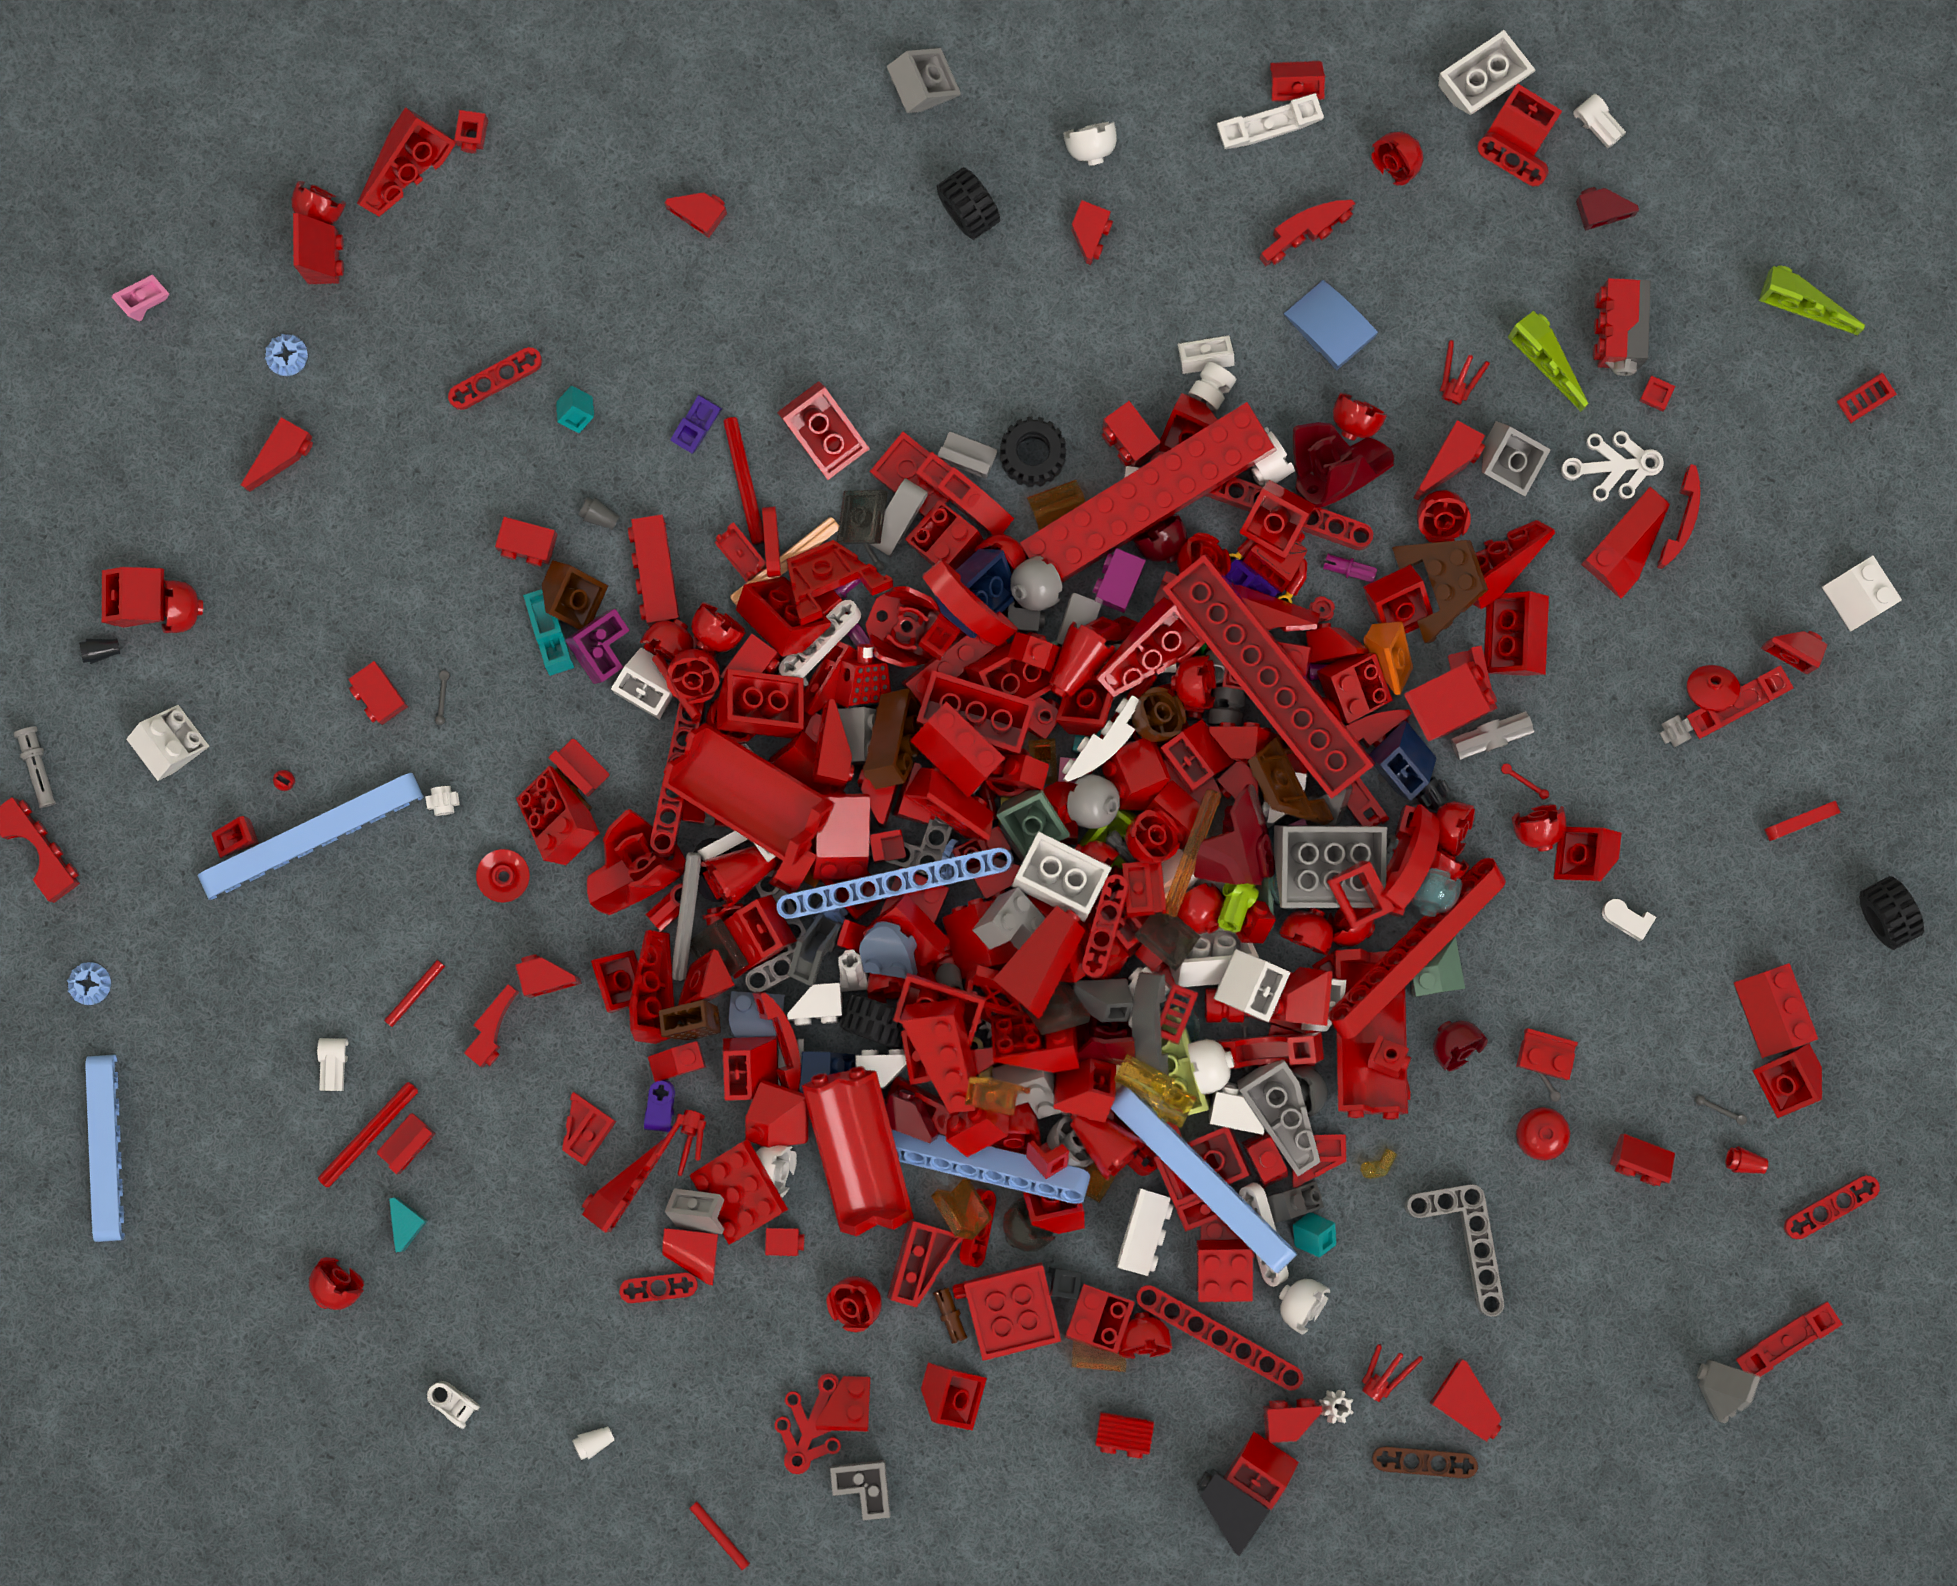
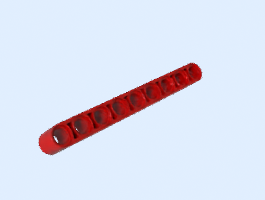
M1157 452L1152 456L1150 462L1165 452ZM1234 477L1204 496L1250 512L1255 504L1254 498L1259 496L1263 487ZM1231 487H1238L1242 490L1243 496L1233 498L1229 494V489ZM1314 508L1312 514L1316 516L1317 523L1315 525L1306 524L1303 529L1304 532L1359 551L1366 549L1373 539V531L1367 524L1323 508ZM1336 522L1342 527V532L1340 534H1333L1330 532L1328 525ZM1361 531L1365 533L1367 541L1358 543L1355 541L1353 534Z
M694 636L693 649L703 650L697 645L699 640ZM711 650L708 654L715 659L717 651ZM706 701L694 703L701 713V717L695 721H688L683 718L686 710L679 703L667 763L684 754L686 746L679 745L677 741L681 736L687 735L690 730L702 725ZM663 785L659 796L650 844L655 855L666 858L671 856L676 848L686 800L681 796L676 798L669 797L667 795L668 788ZM666 812H672L676 815L675 821L670 824L663 823L661 817ZM660 838H667L670 840V845L667 849L660 850L656 847V842Z
M1484 858L1478 861L1329 1011V1020L1342 1039L1355 1037L1504 887L1506 883L1505 877L1493 858Z

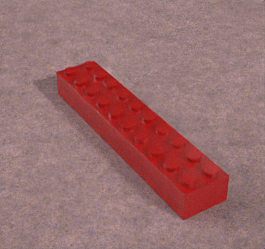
M1246 402L1026 538L1020 544L1029 558L1041 556L1045 558L1042 561L1046 564L1051 563L1056 568L1063 583L1106 557L1109 553L1114 552L1116 548L1122 547L1252 467L1257 462L1273 454L1277 449L1253 409Z
M1204 554L1162 588L1331 799L1375 765V762L1208 555Z

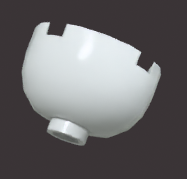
M1114 122L1098 123L1085 126V128H1081L1077 132H1074L1072 129L1063 133L1068 152L1079 161H1088L1089 166L1103 163V157L1111 154L1117 142Z
M1205 1039L1189 1043V1057L1194 1065V1076L1200 1092L1205 1095L1222 1089L1231 1077L1230 1068L1235 1067L1231 1052H1225L1222 1045L1214 1040Z
M778 1145L769 1148L762 1146L756 1154L780 1196L783 1197L789 1190V1187H785L789 1170L794 1175L797 1163L796 1152L791 1151L790 1149L793 1147L789 1145Z
M1301 1279L1292 1286L1286 1285L1279 1296V1299L1282 1300L1280 1312L1285 1323L1302 1335L1308 1331L1305 1328L1306 1324L1314 1317V1322L1316 1321L1328 1300L1324 1293H1330V1289L1313 1279Z

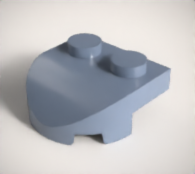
M889 922L875 923L873 928L867 930L859 947L864 972L898 978H906L907 973L916 975L918 971L913 952L917 943L913 936L908 938L900 932L901 927L899 925Z
M731 991L729 1009L731 1035L734 1038L776 1036L772 1020L760 1019L753 992ZM768 994L784 1012L785 995Z

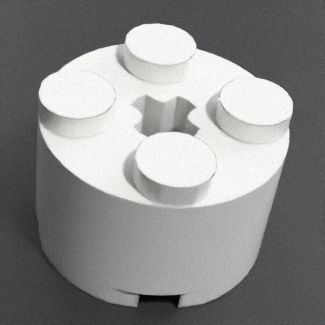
M1268 427L1264 429L1277 451L1252 466L1253 469H1251L1256 483L1261 487H1264L1269 480L1278 483L1295 472L1292 463H1287L1285 460L1287 456L1285 450L1271 431L1269 432Z

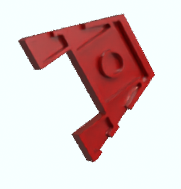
M834 540L786 559L799 624L801 626L823 617L822 609L814 597L857 579L861 580L872 596L893 587V579L887 574L885 576L877 572L876 567L870 563L864 564L858 560V555Z

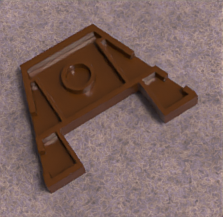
M1471 540L1403 545L1392 548L1399 569L1410 564L1415 566L1424 562L1440 611L1417 621L1424 643L1435 641L1437 639L1436 636L1443 629H1447L1461 612H1465L1488 590Z
M1277 734L1248 760L1252 769V775L1258 781L1265 801L1272 810L1327 825L1334 818L1324 798L1310 801L1307 799L1286 755L1294 752L1284 739Z

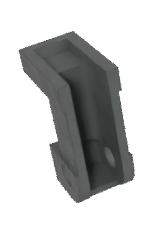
M819 913L806 933L797 942L788 976L813 986L824 955L827 951L832 953L837 946L843 923H837Z

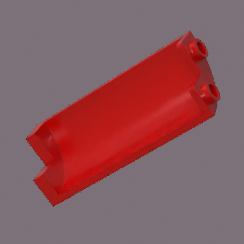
M704 723L698 728L690 730L685 739L687 744L684 754L667 763L664 769L665 777L662 785L790 866L796 864L813 845L811 839L814 838L816 832L821 833L835 803L710 725Z
M1363 949L1335 950L1336 979L1346 980L1345 995L1388 951L1368 952ZM1405 987L1355 1037L1342 1039L1337 1033L1338 1111L1348 1113V1118H1364V1114L1383 1115V1119L1394 1120L1399 1119V1114H1408L1407 1071H1401L1397 1079L1368 1067L1369 1057L1379 1035L1383 1036L1386 1040L1407 1047ZM1390 1053L1386 1054V1056L1390 1059L1396 1057L1395 1055H1392Z
M858 1066L845 1072L830 1075L821 1073L811 1078L812 1081L803 1084L802 1088L840 1232L859 1236L876 1225L894 1230L914 1219L877 1072L865 1070L864 1067Z

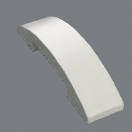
M1315 93L1292 100L1288 105L1245 118L1239 116L1219 122L1216 125L1224 149L1255 144L1299 130L1324 119Z

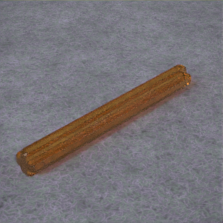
M1208 789L1205 792L1166 898L1167 913L1165 915L1171 917L1178 915L1195 868L1200 845L1206 839L1221 798V794L1215 790Z

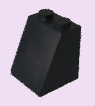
M1212 1468L1210 1473L1205 1471L1198 1480V1493L1232 1550L1240 1557L1270 1510L1226 1480L1223 1475Z

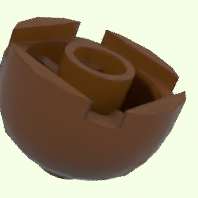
M1154 687L1141 694L1135 711L1131 716L1132 725L1136 732L1142 738L1151 742H1164L1175 737L1182 731V725L1186 722L1185 708L1176 695L1172 697L1167 693L1168 689Z

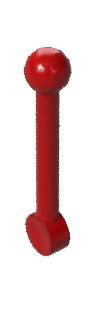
M1510 764L1502 765L1501 771L1503 774H1510L1537 792L1541 799L1545 800L1549 797L1548 790L1540 789L1513 771Z

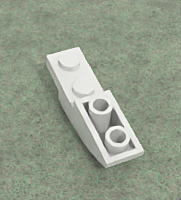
M1133 695L1129 700L1123 698L1115 710L1119 713L1114 723L1109 720L1101 731V734L1104 735L1103 739L1095 734L1090 739L1086 736L1076 749L1081 753L1075 761L1070 758L1062 770L1066 774L1063 781L1068 783L1092 772L1104 764L1124 745L1135 731L1127 722L1135 711L1139 701L1138 698Z

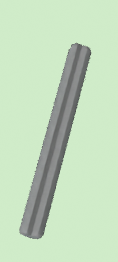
M689 852L686 856L672 963V979L679 981L686 979L702 859L699 853Z

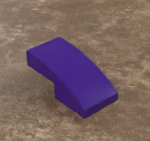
M698 395L686 417L682 418L670 441L693 454L723 408Z
M1238 558L1233 561L1229 573L1225 575L1227 580L1234 585H1242L1275 598L1280 593L1277 588Z

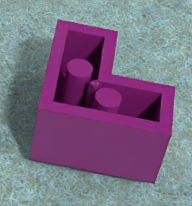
M1117 548L1114 555L1109 553L1102 570L1105 576L1103 579L1098 577L1093 589V593L1097 594L1095 601L1125 613L1143 572L1146 560Z
M612 609L606 611L565 639V642L593 684L605 681L623 668L609 645L630 630L617 610Z

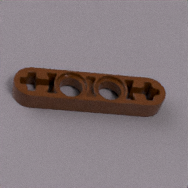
M1381 1446L1376 1448L1372 1454L1373 1465L1378 1470L1384 1472L1471 1478L1478 1470L1477 1460L1467 1453ZM1383 1451H1387L1389 1457H1397L1396 1452H1401L1399 1456L1400 1468H1395L1396 1462H1387L1386 1466H1382V1463L1377 1461V1456H1382ZM1409 1453L1416 1454L1419 1460L1418 1465L1413 1469H1409L1404 1465V1457ZM1438 1455L1444 1457L1446 1462L1445 1467L1441 1471H1435L1431 1467L1432 1458ZM1450 1456H1455L1453 1462L1463 1463L1464 1458H1468V1462L1473 1464L1472 1469H1467V1473H1463L1461 1468L1453 1467L1454 1473H1449L1451 1467Z

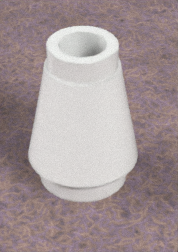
M608 1426L577 1435L578 1438L572 1440L581 1460L585 1458L589 1460L611 1442L615 1441Z

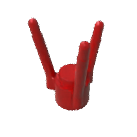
M1450 340L1443 383L1439 391L1443 392L1442 399L1452 401L1456 405H1461L1463 400L1467 401L1470 392L1489 366V362L1486 361L1465 389L1466 383L1463 381L1473 359L1472 355H1468L1458 380L1451 379V382H1449L1454 341Z
M685 1110L684 1115H677L673 1127L656 1152L657 1156H661L681 1126V1132L688 1136L681 1157L678 1176L683 1175L693 1136L696 1135L695 1160L699 1161L701 1157L703 1131L706 1121H704L705 1116L692 1110Z
M1378 1344L1367 1373L1362 1379V1382L1365 1384L1362 1391L1378 1402L1383 1397L1387 1398L1390 1392L1423 1360L1422 1356L1416 1358L1389 1384L1387 1379L1399 1364L1403 1353H1399L1382 1377L1378 1374L1372 1377L1382 1349V1345Z

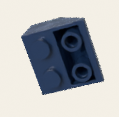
M1405 720L1369 754L1375 762L1374 767L1393 790L1409 801L1430 783L1437 759Z
M802 1051L800 1093L804 1094L802 1085L812 1081L811 1078L817 1074L825 1073L830 1075L849 1071L856 1067L855 1054Z

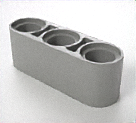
M905 478L869 538L868 543L891 557L895 546L902 541L929 492Z

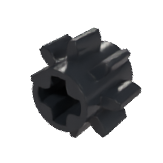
M1431 777L1430 783L1420 791L1416 798L1421 805L1430 806L1432 810H1435L1448 802L1447 793L1451 789L1445 780L1441 781L1439 779L1437 781L1435 777Z

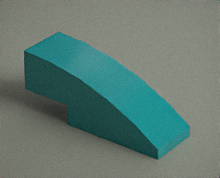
M542 589L523 595L549 676L575 668L568 645L565 642L566 638L560 620L547 614L545 611Z

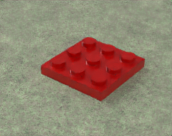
M748 1139L689 1175L698 1192L720 1194L723 1197L724 1203L717 1219L724 1227L722 1234L729 1245L788 1210Z
M1042 1262L963 1281L983 1361L1061 1342Z

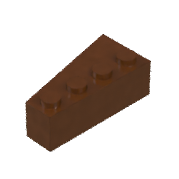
M910 688L881 694L879 706L876 709L875 723L872 727L871 741L868 745L867 759L863 766L866 779L870 780L875 789L905 783L913 766L912 757L918 756L920 751L910 742L922 728L916 722L921 705Z

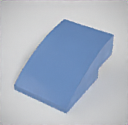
M1324 280L1284 313L1318 353L1320 352L1336 371L1372 341L1378 333L1340 293Z

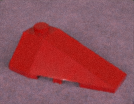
M405 107L391 128L357 203L380 217L403 198V189L411 182L418 185L423 181L420 175L431 165L436 170L444 163L456 144L455 140L426 119Z
M1649 487L1581 565L1622 599L1638 581L1670 503L1653 488Z
M1535 520L1507 533L1508 539L1505 541L1493 542L1490 539L1484 542L1486 549L1476 552V556L1488 590L1473 605L1483 609L1500 597L1553 537L1555 530Z
M1231 583L1268 630L1278 627L1285 632L1317 629L1320 613L1242 585Z
M1163 597L1143 616L1095 678L1115 697L1142 683V680L1166 671L1167 667L1177 662L1182 663L1190 658L1206 642L1177 606Z
M647 930L645 931L629 1002L630 1031L635 1041L658 1044L670 1039L661 1035L659 1010L674 1007L670 934Z
M664 1139L598 1190L595 1195L590 1193L582 1205L585 1209L582 1215L605 1233L611 1232L661 1156H657L656 1152Z

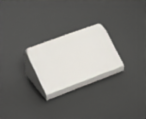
M1229 336L1178 344L1183 374L1203 371L1208 362L1215 363L1221 367L1234 366V352Z

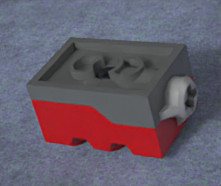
M1608 278L1605 284L1600 287L1599 293H1596L1595 308L1599 309L1600 313L1599 317L1595 318L1594 334H1598L1599 339L1598 344H1594L1593 360H1597V367L1610 368L1616 375L1630 376L1635 374L1637 369H1640L1647 361L1649 351L1651 280Z

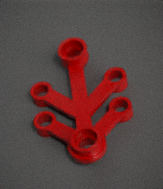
M832 1373L823 1374L819 1378L818 1389L820 1392L809 1419L805 1415L801 1405V1395L798 1392L791 1391L785 1396V1403L792 1409L802 1434L798 1446L790 1431V1419L781 1416L775 1421V1429L781 1433L788 1450L784 1457L785 1467L793 1474L806 1472L810 1467L811 1460L828 1453L836 1454L841 1448L840 1440L836 1437H830L826 1440L825 1444L808 1450L812 1439L832 1431L816 1430L818 1417L826 1406L829 1396L833 1394L840 1383L838 1377ZM827 1379L832 1380L834 1383L833 1388L830 1390L825 1389L823 1386L824 1381ZM791 1394L798 1397L797 1404L792 1405L789 1403L788 1397ZM780 1420L787 1421V1429H779L778 1422ZM829 1441H836L838 1448L834 1451L828 1448ZM798 1455L802 1458L803 1462L801 1465L796 1466L793 1464L792 1459L794 1456Z

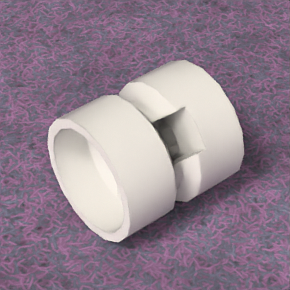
M1208 362L1200 374L1202 380H1196L1188 394L1199 401L1203 398L1207 401L1206 405L1211 411L1217 412L1225 399L1223 393H1229L1237 379L1223 367Z

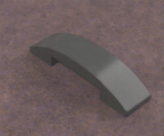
M1140 972L1136 982L1132 1008V1036L1135 1042L1136 1061L1143 1078L1168 1081V1054L1162 1053L1160 1024V1003L1166 1001L1165 974Z

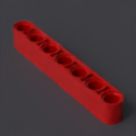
M1143 1285L1137 1290L1136 1301L1146 1311L1287 1390H1296L1302 1385L1303 1374L1299 1368L1152 1285ZM1150 1289L1155 1293V1301L1150 1305L1143 1304L1141 1294L1143 1291ZM1169 1303H1175L1179 1307V1313L1174 1318H1168L1164 1313V1309ZM1194 1316L1200 1317L1203 1321L1202 1328L1198 1331H1191L1188 1327V1321ZM1216 1330H1223L1226 1333V1340L1221 1345L1214 1344L1212 1341V1334ZM1241 1343H1246L1250 1347L1249 1355L1245 1358L1237 1357L1235 1352L1236 1347ZM1266 1356L1271 1357L1273 1360L1272 1369L1262 1371L1259 1367L1260 1360ZM1288 1370H1294L1297 1374L1296 1382L1291 1385H1287L1283 1381V1375Z

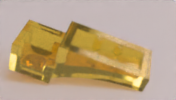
M1128 1054L1114 1078L1115 1081L1129 1088L1149 1103L1158 1112L1157 1116L1182 1128L1197 1097L1174 1086L1175 1079Z

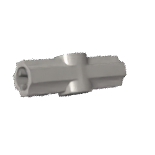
M1525 711L1501 721L1497 719L1477 727L1474 731L1456 736L1451 739L1452 747L1458 760L1484 751L1487 753L1495 748L1508 745V742L1534 733L1533 724L1530 716Z

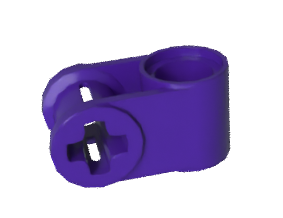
M657 1081L651 1085L645 1111L644 1130L669 1132L673 1127L671 1120L672 1116H674L675 1088L669 1081ZM661 1085H664V1090L669 1091V1094L664 1096L663 1100L660 1099L658 1094H655V1090L660 1089Z

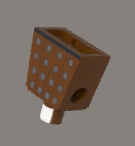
M706 1000L659 1010L662 1037L694 1040L721 1033L719 1009L716 1005ZM678 1020H680L683 1023V1025H677Z

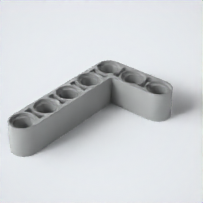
M935 817L934 821L929 820L921 847L904 842L905 849L910 852L908 861L899 862L892 860L884 863L899 868H909L920 865L925 857H931L935 862L941 861L942 853H944L945 846L949 842L952 828L937 817ZM933 832H940L944 836V841L942 844L935 846L929 842V836ZM869 837V856L873 858V853L870 850L871 842ZM924 870L917 871V874L928 876Z
M773 869L755 886L761 897L772 895L777 904L782 896L787 895L785 891L777 887L772 892L762 890V882L772 877ZM788 899L785 902L788 904L787 913L793 914L796 910L791 900ZM799 917L785 918L789 927L792 925L800 927L801 934L796 939L798 942L800 937L806 933L802 921ZM797 942L787 947L788 951L749 971L746 976L747 987L753 992H766L792 978L788 976V973L783 976L777 975L775 973V966L778 962L785 961L789 964L790 969ZM758 973L763 974L766 979L764 986L754 988L751 984L752 977Z
M1462 1185L1410 1195L1405 1201V1210L1410 1216L1415 1218L1460 1211L1478 1310L1487 1316L1499 1315L1504 1308V1299L1483 1190L1477 1185ZM1469 1189H1473L1477 1193V1200L1471 1205L1464 1199L1465 1192ZM1444 1193L1448 1194L1451 1199V1204L1446 1209H1442L1438 1205V1198ZM1416 1198H1420L1424 1202V1210L1418 1214L1411 1208V1203ZM1473 1216H1478L1482 1220V1226L1478 1231H1473L1469 1226V1221ZM1480 1242L1484 1243L1487 1247V1253L1482 1258H1478L1474 1253L1475 1246ZM1487 1269L1491 1272L1492 1279L1488 1284L1483 1285L1479 1280V1274L1482 1270ZM1489 1296H1493L1497 1302V1306L1493 1311H1487L1484 1308V1301Z

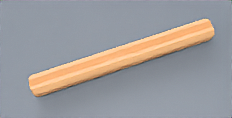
M832 517L826 519L780 556L781 575L788 570L786 559L819 546L839 530L838 523ZM765 568L746 584L779 578L780 576L768 577L767 568ZM743 586L730 596L736 606Z

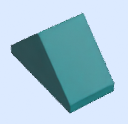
M389 1198L395 1252H402L407 1249L428 1220L400 1198Z

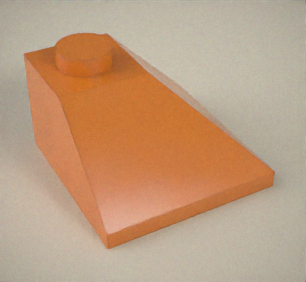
M1403 623L1372 624L1368 633L1364 636V646L1369 649V653H1376L1387 684L1395 695H1399L1413 670Z

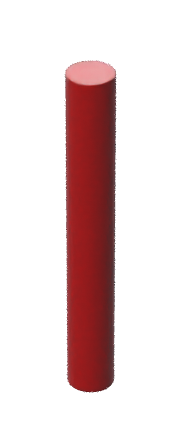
M659 653L653 656L652 661L666 680L669 665ZM678 697V700L693 721L701 717V713L695 704L687 703L688 698Z
M436 960L384 1021L393 1027L445 966L439 960Z
M698 1502L693 1504L689 1508L737 1566L744 1570L750 1564L749 1561Z

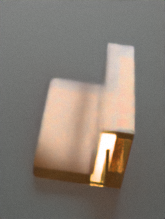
M1076 480L1027 497L1038 530L1043 529L1085 503L1083 492Z
M969 1077L965 1105L1004 1115H1014L1017 1094H1030L1031 1088L993 1078Z
M964 1178L952 1192L937 1189L931 1195L955 1237L973 1240L992 1219L991 1214L969 1179Z
M1073 1341L1071 1367L1126 1372L1127 1361L1126 1358L1119 1356V1350L1115 1354Z

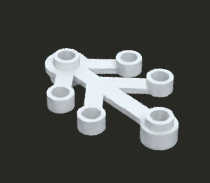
M1619 431L1613 436V444L1618 448L1624 447L1635 459H1625L1607 445L1599 434H1591L1587 438L1588 441H1586L1587 447L1591 450H1597L1609 461L1582 463L1579 459L1569 458L1563 463L1561 474L1565 479L1574 481L1583 474L1611 472L1605 481L1595 487L1592 492L1595 501L1603 502L1608 498L1609 491L1626 470H1637L1628 483L1620 486V492L1618 490L1619 496L1627 500L1634 496L1635 489L1646 475L1654 476L1662 470L1664 460L1662 455L1656 450L1649 449L1644 451L1630 440L1628 434L1624 431ZM1618 435L1625 437L1626 441L1624 444L1617 442L1616 437ZM1593 437L1597 438L1599 445L1592 446L1590 439ZM1646 459H1653L1654 467L1646 466ZM1568 466L1576 468L1574 475H1570L1567 472ZM1623 487H1629L1631 495H1624L1622 492ZM1598 489L1604 490V498L1597 497L1596 491Z

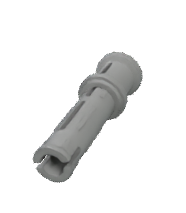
M36 726L18 730L13 735L18 739L22 752L20 758L26 761L39 808H45L55 805L56 802L54 801L41 757L44 755V749L40 748L36 732L38 729ZM27 738H29L31 744L30 748L27 743ZM33 757L35 758L36 765L33 763ZM36 771H39L40 778L44 788L43 792Z

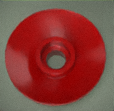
M1706 665L1699 667L1690 674L1687 681V693L1690 699L1697 706L1706 710H1726L1737 702L1741 688L1737 677L1730 670L1721 666Z
M507 849L492 851L478 865L476 872L477 885L480 891L490 900L500 903L513 901L519 898L528 887L530 880L529 867L526 861L514 851ZM502 872L509 874V879L505 882L499 879V875Z

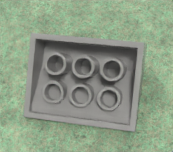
M1274 825V860L1280 908H1340L1327 880L1362 860L1371 862L1385 889L1387 827ZM1358 874L1340 882L1352 908H1374Z

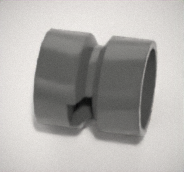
M1228 687L1212 689L1211 697H1215V702L1213 704L1214 708L1209 710L1207 724L1219 727L1221 722L1236 724V727H1242L1243 713L1240 712V709L1245 707L1247 693L1244 690Z

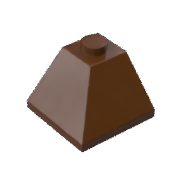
M552 560L542 582L545 611L547 614L580 630L594 620L608 585L571 565Z

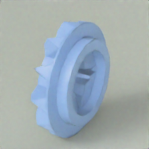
M281 334L279 337L272 338L270 344L266 347L265 360L269 368L276 374L282 376L294 375L301 371L307 362V348L302 340L294 335ZM284 344L289 352H294L293 355L289 356L288 365L283 357H278L279 354L283 353Z
M951 839L945 846L941 860L954 858L952 849L962 845L961 841ZM950 864L944 865L941 869V875L944 879L949 880L955 874L954 867Z
M93 962L81 963L72 970L70 977L67 979L68 992L75 1001L84 1005H94L106 998L111 987V979L107 970ZM88 976H91V981L99 984V986L90 987L89 991H86V986L78 983V981L87 980Z

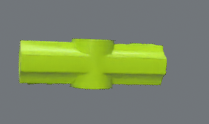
M1225 883L1222 892L1226 898L1218 919V926L1234 933L1241 930L1247 909L1257 900L1259 892L1255 888L1256 885Z

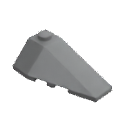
M1285 1060L1258 1067L1238 1080L1239 1091L1296 1175L1300 1176L1320 1163L1300 1083Z
M1708 1359L1706 1364H1701L1697 1373V1379H1700L1699 1387L1714 1419L1724 1424L1728 1422L1729 1417L1733 1418L1736 1415L1737 1410L1742 1411L1752 1403L1760 1380L1759 1376Z

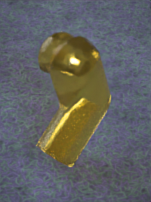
M1386 1148L1380 1160L1366 1161L1361 1165L1360 1171L1362 1175L1368 1179L1386 1176L1398 1154Z

